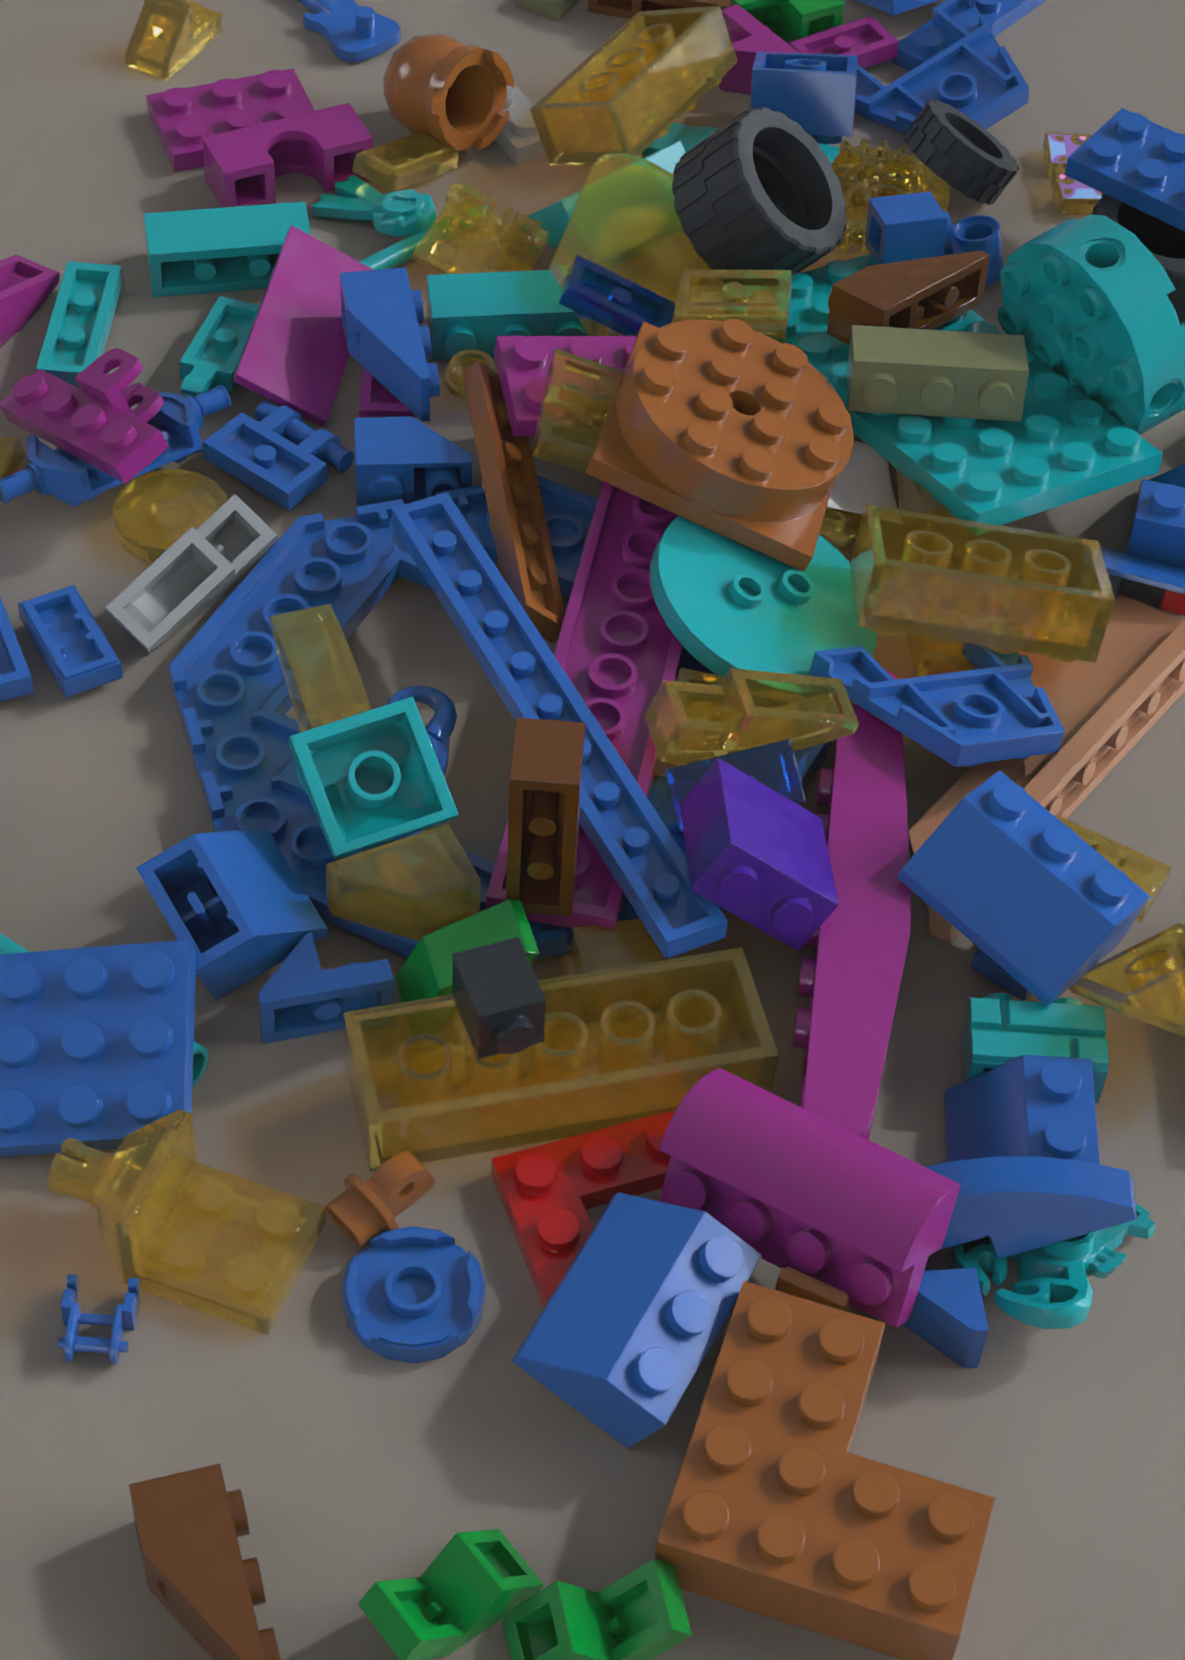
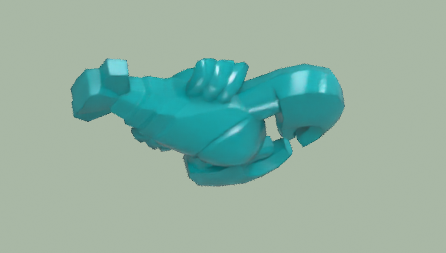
M1135 1203L1136 1220L1001 1259L998 1258L990 1236L952 1246L954 1268H976L981 1293L987 1296L991 1287L990 1279L984 1272L991 1273L993 1284L1000 1286L1007 1278L1009 1258L1018 1260L1017 1272L1020 1282L1013 1283L1011 1291L1002 1288L995 1293V1303L1005 1314L1024 1324L1043 1329H1068L1085 1322L1091 1309L1093 1290L1088 1277L1092 1275L1100 1279L1107 1278L1127 1258L1125 1253L1114 1251L1115 1248L1122 1244L1123 1238L1130 1235L1148 1239L1154 1234L1156 1223L1149 1219L1150 1212Z

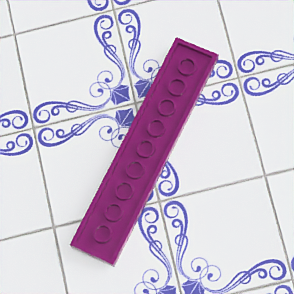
M602 481L554 656L646 797L649 798L685 649L668 628L655 603L650 582V564L657 543L670 523L678 515ZM508 820L486 895V909L506 901ZM580 823L572 916L526 913L529 921L615 936L625 894Z

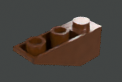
M220 1463L129 1484L134 1522L148 1589L213 1660H280L273 1627L259 1630L253 1606L266 1603L257 1557L242 1560L237 1537L250 1534L241 1489L226 1491Z

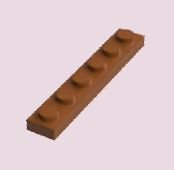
M477 360L462 375L467 396L466 406L470 413L475 437L473 443L478 453L482 474L481 485L485 491L490 516L489 526L493 532L498 558L497 568L542 638L552 644L559 638L565 609L529 436H513L499 374Z

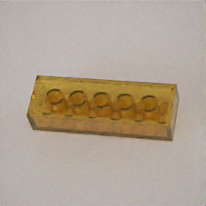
M742 947L538 980L546 999L544 1042L536 1043L514 1054L501 1053L478 1059L453 995L343 1012L345 1064L370 1172L377 1171L388 1159L404 1151H410L420 1163L569 1138L651 1115L674 1112L689 1090L702 1077L718 1068L773 1093L779 1056Z

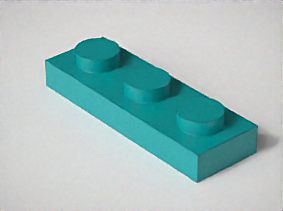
M67 261L36 365V371L41 369L81 389L75 377L104 354L123 285L122 266Z

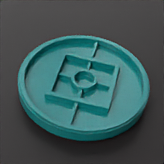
M679 515L670 523L655 547L650 564L651 589L658 610L668 628L684 648L700 663L724 680L742 689L783 701L804 702L825 699L838 694V692L813 677L810 673L815 651L862 646L871 656L874 654L878 639V620L872 598L861 577L850 562L821 535L818 536L813 558L804 572Z

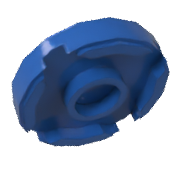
M415 1226L385 1231L371 1239L370 1246L364 1249L358 1257L356 1252L347 1264L341 1289L342 1305L347 1326L361 1344L386 1359L411 1363L443 1358L464 1345L481 1322L485 1301V1282L480 1263L468 1249L467 1254L463 1248L455 1244L454 1237L440 1230Z

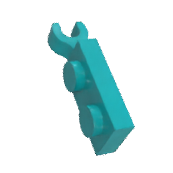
M219 296L179 361L180 379L183 380L180 388L181 394L194 397L218 385L224 386L226 390L233 392L237 383L232 381L260 305Z

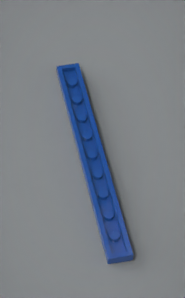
M445 492L392 508V527L514 720L516 721V718L553 719L585 723L579 823L665 959L725 938L728 922L718 905L691 891L686 856L449 494Z

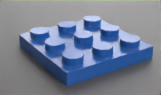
M190 940L0 954V1157L191 1144L196 949Z

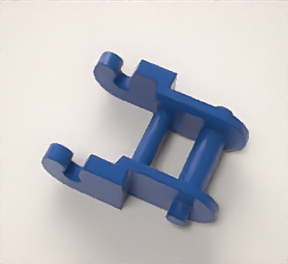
M68 1274V1289H64L61 1302L63 1324L67 1326L65 1338L58 1337L57 1348L64 1349L65 1362H72L75 1352L109 1354L111 1365H117L120 1352H128V1342L122 1341L124 1330L135 1329L140 1295L139 1279L129 1278V1293H125L124 1303L116 1306L114 1315L80 1313L77 1303L79 1276ZM80 1325L112 1326L111 1337L79 1336Z

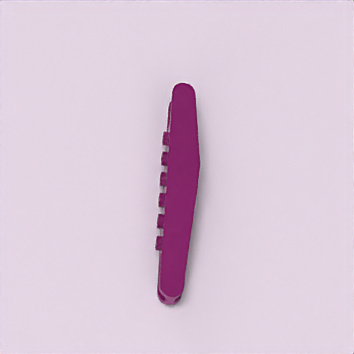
M884 669L893 679L898 680L896 675ZM841 695L836 722L832 769L821 768L816 803L817 806L828 807L827 814L816 813V815L822 818L839 906L804 944L806 947H814L813 957L802 956L797 996L809 997L808 1008L797 1007L792 1047L804 1049L799 1106L869 1140L911 934V889L897 878L901 869L909 861L903 733Z

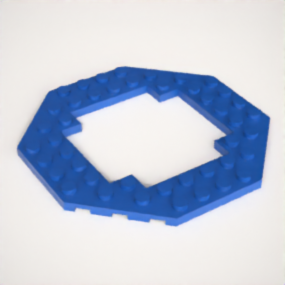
M537 475L561 594L570 598L597 499ZM482 485L436 493V495L445 492L449 494L497 567L498 558L493 532L489 526L490 516ZM398 499L356 507V515L327 521H324L322 513L298 517L169 664L171 685L214 832L267 828L323 920L408 958L423 936L486 909V895L495 863L423 831L389 841V849L386 856L374 864H357L349 860L347 856L334 860L308 794L301 788L298 782L296 763L288 744L291 735L313 729V727L285 716L400 576L432 589L392 527V508L404 505L403 500ZM684 649L674 691L703 702L708 707L652 785L648 800L686 856L680 803L717 758L795 803L826 756L829 737L821 720H815L807 701H783L742 689L709 670ZM626 896L624 897L615 936L528 920L539 950V955L535 960L651 936ZM718 906V907L720 908V910L722 911V913H723V911H724L725 909H723V908H721L720 906Z

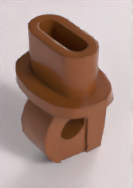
M404 1151L384 1162L366 1182L355 1174L349 1175L344 1180L347 1190L327 1204L325 1209L332 1221L355 1245L361 1247L381 1230L385 1232L398 1229L395 1217L415 1203L436 1183L410 1151Z

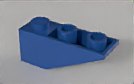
M406 267L340 273L341 320L348 353L421 422L430 421V398L440 396V382L437 364L427 363L426 361L431 360L432 356L429 327L419 326L418 324L423 323L424 318L420 289L411 290Z

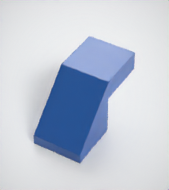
M976 1268L924 1271L910 1320L902 1325L963 1368L979 1367L989 1331Z

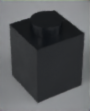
M519 937L452 954V997L478 1059L501 1053H518L531 1045L544 1042L546 999Z

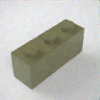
M852 325L846 374L848 411L1021 421L1029 375L1024 335Z

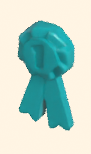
M354 175L349 176L347 181L334 183L336 195L321 194L319 196L320 201L312 205L313 216L372 221L376 231L395 237L414 235L429 228L437 221L436 208L431 195L420 194L412 189L383 195Z

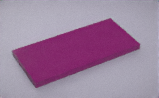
M291 225L286 233L232 381L280 406H288L302 415L303 418L323 427L327 422L350 355L347 351L341 320L340 273L373 269Z

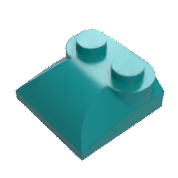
M413 696L291 735L288 744L296 763L298 782L301 788L308 794L334 860L457 819L459 816Z

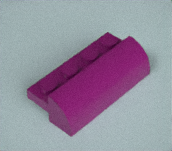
M721 1068L706 1074L689 1090L672 1116L659 1149L671 1156L659 1199L660 1202L707 1212L762 1254V1259L781 1269L782 1267L786 1269L787 1266L846 1292L851 1305L896 1328L910 1320L928 1257L943 1246L961 1184Z

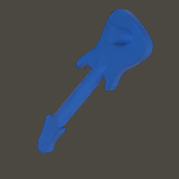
M297 0L315 13H303L304 27L322 34L328 40L333 52L346 62H360L372 58L394 47L401 39V29L398 23L375 13L371 7H360L354 0Z

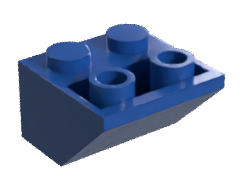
M267 828L193 834L136 867L177 940H190L195 947L196 973L215 1001L283 962L308 932H312L314 942L330 934L327 926Z

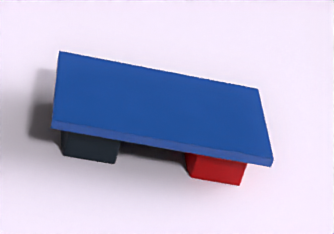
M1090 543L1081 563V567L1090 569L1086 584L1087 590L1118 597L1122 591L1125 579L1165 589L1161 610L1185 616V568Z

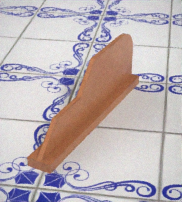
M1090 590L1064 593L1046 602L1016 632L1020 639L1017 651L1019 655L1029 657L1034 667L1031 680L1035 687L1044 688L1063 726L1065 733L1059 752L1030 756L1021 760L1008 759L981 763L968 767V770L908 831V843L912 856L966 795L999 770L1014 783L1021 786L1032 798L1063 823L1185 692V619L1121 594L1118 597H1112ZM925 902L929 915V934L951 944L961 932Z

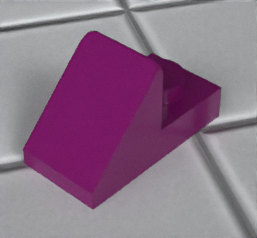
M735 4L721 10L718 37V53L721 55L718 86L719 89L726 92L751 94L752 68L757 51L799 52L743 8Z

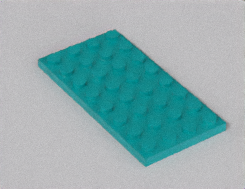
M870 254L844 261H831L826 266L795 273L790 276L783 275L779 283L773 282L766 286H741L736 291L713 298L712 316L721 322L728 319L740 320L749 325L752 330L764 334L781 344H792L800 348L806 354L808 362L835 389L848 411L846 374L850 345L827 334L828 299L832 284L867 266L876 265ZM969 310L934 329L1003 334L995 325L987 322L973 310ZM1028 350L1026 352L1029 375L1021 421L848 411L855 435L975 534L1159 473L1163 454L1143 439L1138 432L1130 429L1107 412L1099 403L1094 402L1073 385H1070L1063 376L1058 375L1037 361Z

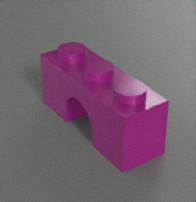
M350 103L202 138L205 181L221 208L276 204L275 179L285 174L299 173L308 175L318 181L324 192L335 190L334 183L347 181L351 175L357 176L364 182L373 181V138Z

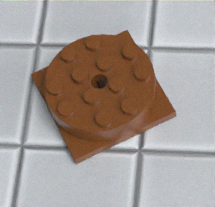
M700 319L683 320L660 328L644 321L634 341L585 473L804 572L813 558L831 490L852 453L854 441L851 416L835 389L808 362L806 354L800 348L792 344H781L764 334L752 330L749 325L740 320L728 319L724 322Z

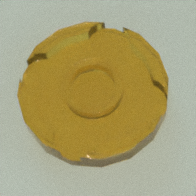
M180 469L152 471L133 479L119 491L112 507L116 538L127 552L144 561L154 562L192 526L197 530L228 501L227 495L215 481L198 472Z

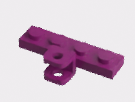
M114 348L104 353L75 377L81 389L39 369L34 374L20 379L14 385L12 392L0 402V408L10 422L125 484L169 447L159 429L147 423L162 408L164 400L158 391H153L143 386L142 383L137 382L128 386L141 373L143 366L136 356L120 348ZM119 367L113 373L107 374L112 369ZM142 402L138 407L131 410L132 406Z

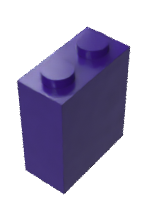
M717 758L680 803L691 891L799 951L839 906L822 818Z

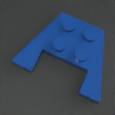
M946 0L933 8V24L953 39L955 43L891 84L883 85L857 64L855 113L904 133L930 99L933 101L935 99L940 100L942 103L951 105L956 110L966 114L973 121H976L985 130L1029 102V87L1005 46H999L992 34V25L986 15L980 14L976 7V0Z
M1012 628L967 633L962 654L977 668L976 670L898 680L893 679L862 646L814 652L810 673L813 677L954 767H973L981 763L1008 759L1021 760L1030 756L1059 752L1065 733L1044 688L1034 686L1031 680L1034 667L1028 656L1019 655L1017 648L1020 639Z

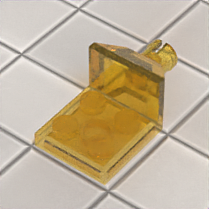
M180 1109L126 1135L116 1153L103 1152L86 1146L83 1142L73 1138H68L63 1142L61 1151L68 1154L69 1158L56 1153L48 1177L49 1191L61 1196L68 1195L90 1203L91 1206L96 1208L100 1233L125 1285H128L129 1278H138L140 1290L265 1335L269 1334L326 1223V1206L197 1162L192 1113Z

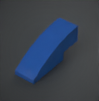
M1041 1156L985 1157L945 1162L926 1167L961 1184L944 1243L940 1250L990 1236L998 1258L1001 1259L1137 1219L1133 1181L1127 1170L1086 1161Z

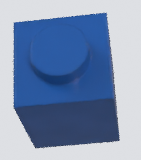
M931 192L869 198L865 247L876 265L944 256L945 244L950 243L952 237L951 219L948 212L943 211Z

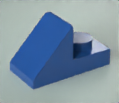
M308 932L258 992L262 1043H272L394 1020V978L389 960L383 959L367 963L352 962L339 968L322 970L313 934Z

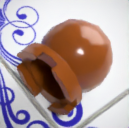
M441 34L414 36L393 52L383 76L384 96L391 116L411 133L425 137H434L442 145L458 151L472 147L481 150L486 148L500 135L509 120L511 112L504 110L507 99V85L514 87V79L509 64L497 52L470 44L465 46L455 38Z

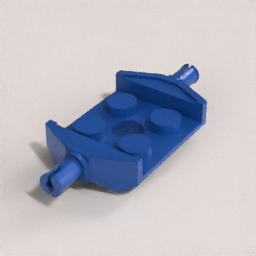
M218 385L194 397H183L180 394L159 392L164 400V404L158 413L147 423L159 429L169 447L134 478L170 462L181 463L189 456L203 452L199 429L204 426L202 418L231 407V399L226 388ZM36 435L27 438L29 464L26 465V469L0 479V500L7 504L11 500L36 490L41 495L50 494L73 507H77L83 502L96 500L104 491L123 482L60 448L53 450L41 442Z

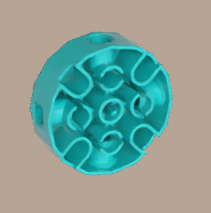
M1089 214L1081 219L1070 218L1024 243L1008 255L1006 265L1000 271L1003 306L997 311L998 321L1006 334L1024 335L1026 350L1030 351L1037 361L1058 375L1063 376L1070 385H1073L1094 402L1099 403L1107 412L1140 435L1185 409V322L1179 323L1176 310L1167 294L1176 289L1161 263L1134 233L1106 216Z

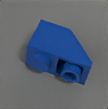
M411 416L354 418L357 507L402 499L405 505L435 496L438 492L472 487V454Z

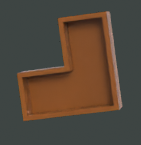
M743 1281L657 1539L655 1558L674 1564L680 1589L898 1659L952 1660L963 1627L996 1498L850 1453L876 1366L886 1323Z

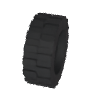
M930 99L903 134L905 136L903 139L908 144V148L936 176L940 177L952 188L963 193V195L982 204L991 205L994 203L1020 169L1015 158L991 133L987 132L980 124L970 119L963 112L956 110L947 103H942L940 100L935 99L933 101Z

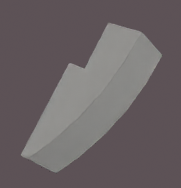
M234 494L197 530L192 526L105 607L106 612L143 648L150 652L195 620L243 580L277 542V534Z

